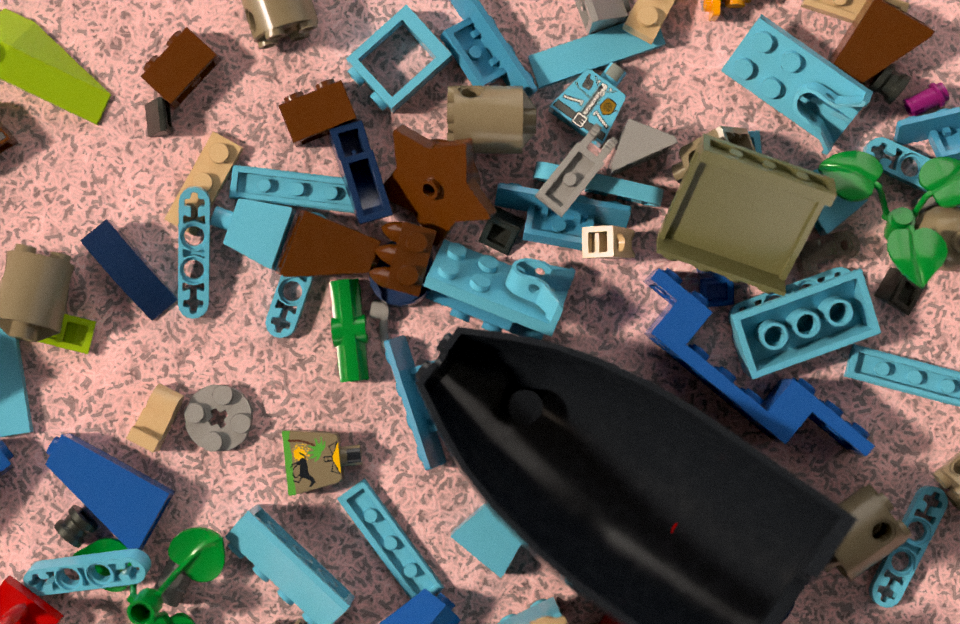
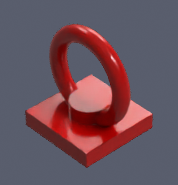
M11 575L4 579L0 585V624H59L63 619V614Z

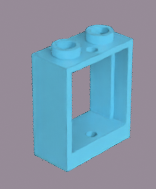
M406 4L346 58L348 65L351 67L347 72L359 86L364 83L368 85L373 91L370 98L382 111L388 107L394 113L452 61V54ZM403 25L434 60L392 97L364 67L361 61Z

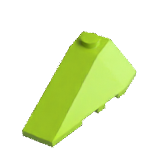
M6 8L0 12V80L98 125L112 95L34 21Z

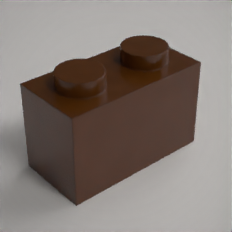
M187 27L182 32L180 30L175 32L166 43L168 47L160 56H153L143 68L145 72L140 76L176 109L221 61L219 56Z
M334 79L325 80L315 86V91L305 95L302 91L293 93L284 98L285 103L278 105L296 147L328 135L331 128L358 121L341 80L337 82Z

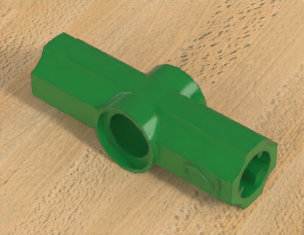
M359 279L330 281L333 310L331 332L334 348H337L340 383L370 379L366 350L368 334H366L365 329L367 322L366 316L362 312Z

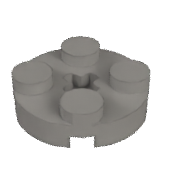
M228 385L204 387L192 396L184 410L186 430L198 446L209 452L231 450L239 446L248 437L252 427V406L248 398L240 390ZM215 408L219 412L226 411L228 414L224 419L226 425L222 428L219 424L213 425L210 421L214 417L212 411Z

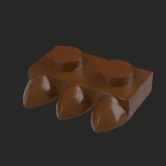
M405 221L389 222L381 226V229L396 244L379 246L375 249V252L390 267L374 268L369 271V275L375 283L383 288L419 297L437 231Z

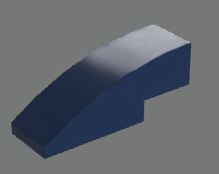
M362 120L329 129L328 136L359 225L392 216V210L373 150L370 148Z
M104 220L80 240L110 277L152 321L178 300L137 248L133 247L113 221Z

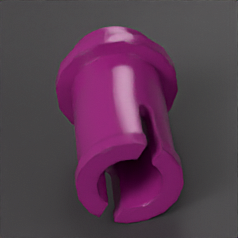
M932 82L929 84V88L903 99V103L909 117L918 116L936 106L939 108L944 107L945 102L949 101L950 97L943 83L935 84Z

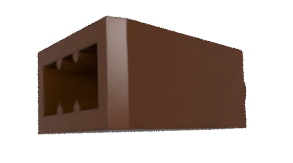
M867 0L828 61L862 84L931 38L935 31L929 25L886 0Z
M300 210L276 274L284 277L369 273L370 268H375L380 260L375 249L379 247L381 241L309 211Z

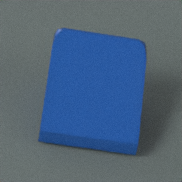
M696 269L699 293L710 302L707 308L734 305V282L728 280L723 275Z

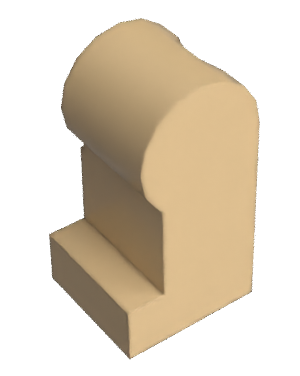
M615 225L582 227V258H635V253L632 249V239L634 238L635 230Z
M159 383L150 395L146 407L143 408L126 439L153 453L160 451L181 407L184 395Z

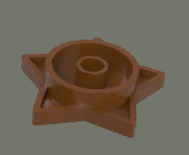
M403 124L393 131L397 168L384 183L388 200L413 212L422 227L436 230L434 246H438L446 238L457 222L489 220L496 214L497 210L481 189L479 172L473 161V140L471 138L454 141L428 139Z

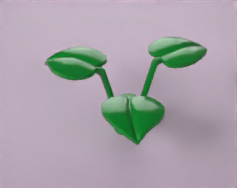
M845 151L834 154L824 160L819 165L818 171L822 175L835 180L836 193L840 198L851 202L863 201L872 195L874 188L877 190L883 212L881 218L887 221L883 232L887 240V252L895 266L906 278L918 287L924 288L932 276L944 264L948 248L943 237L930 228L915 230L916 218L927 200L932 196L936 203L943 208L960 206V160L950 157H936L924 163L920 169L918 180L927 192L921 197L913 210L899 207L891 212L888 209L883 186L877 182L882 176L883 167L875 157L862 151Z
M194 527L178 533L173 538L168 548V555L179 566L158 590L146 588L137 594V584L130 585V595L127 598L130 604L127 608V616L133 624H195L187 614L176 613L169 617L166 611L159 612L163 607L162 594L183 570L190 579L197 582H209L221 573L226 557L224 539L218 532L204 527ZM103 538L77 551L73 556L125 550L128 548L118 539ZM95 565V569L99 574L103 576L110 575L107 567ZM128 585L108 587L103 589L110 592H121L124 591L128 587Z

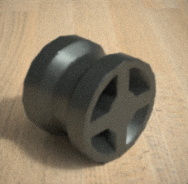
M891 64L877 74L868 89L873 93L879 92L884 96V101L890 105L905 89L911 77L907 74L898 73L895 70V65Z
M73 505L68 510V516L65 519L58 520L54 528L65 541L79 548L85 542L84 537L98 529V524L85 510L77 505Z

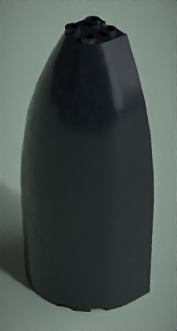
M457 327L452 335L448 332L439 342L436 350L440 354L433 363L428 360L425 361L415 376L418 379L416 381L417 390L439 436L461 474L491 514L543 566L575 593L618 624H780L803 589L819 578L858 520L855 516L691 404L662 387L602 358L557 343L504 332ZM519 389H529L538 394L542 400V413L533 423L521 424L515 421L508 413V399L512 393ZM679 522V523L677 524V526H676L674 532L671 533V528H672V526H673L675 523Z

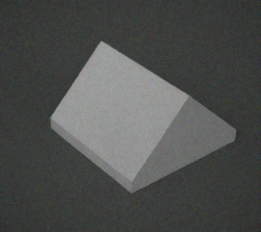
M629 118L622 129L618 139L619 142L615 147L606 173L612 177L669 152L678 143L676 137Z

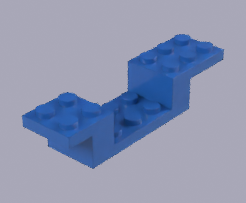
M658 268L652 271L644 280V283L669 302L644 335L771 440L786 444L804 421L809 418L850 453L866 457L875 447L867 440L870 434L855 422L851 424L841 418L843 412L830 401L826 400L824 402L814 396L816 389L802 378L799 380L796 378H781L764 400L749 388L745 390L742 387H737L734 384L737 378L722 366L713 367L708 363L707 360L710 356L696 344L687 345L713 313L707 308L710 302L695 290L688 292L680 285L683 280L669 268H666V270Z

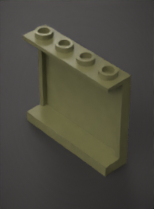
M703 133L657 234L656 253L671 261L679 260L691 264L703 272L711 271L723 275L732 282H743L755 286L764 293H775L784 296L786 294L785 281L824 206L831 207L837 197L835 180Z

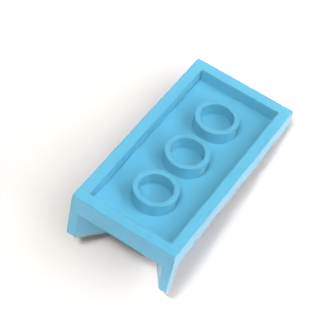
M762 14L721 69L727 76L819 139L823 146L822 153L825 155L829 154L836 140L859 111L868 105L873 94L870 89Z
M444 239L423 286L552 337L563 312V305L574 279L575 269L572 267L568 269L553 266L545 261L529 258L516 260L511 266L498 261L490 255H483L466 248L462 244ZM541 268L545 271V274L539 275L535 269Z

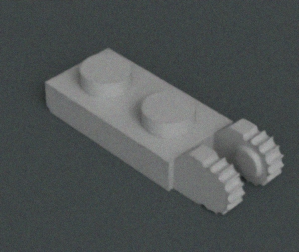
M597 123L580 143H576L535 195L539 201L561 218L605 164L603 161L619 142L615 137L608 139L598 156L589 151L587 147L601 133L602 127Z

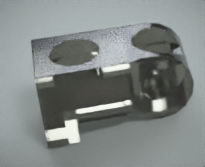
M846 230L805 242L795 261L800 279L819 274L817 264L829 260L837 262L846 261L855 257L860 250V240L857 235Z

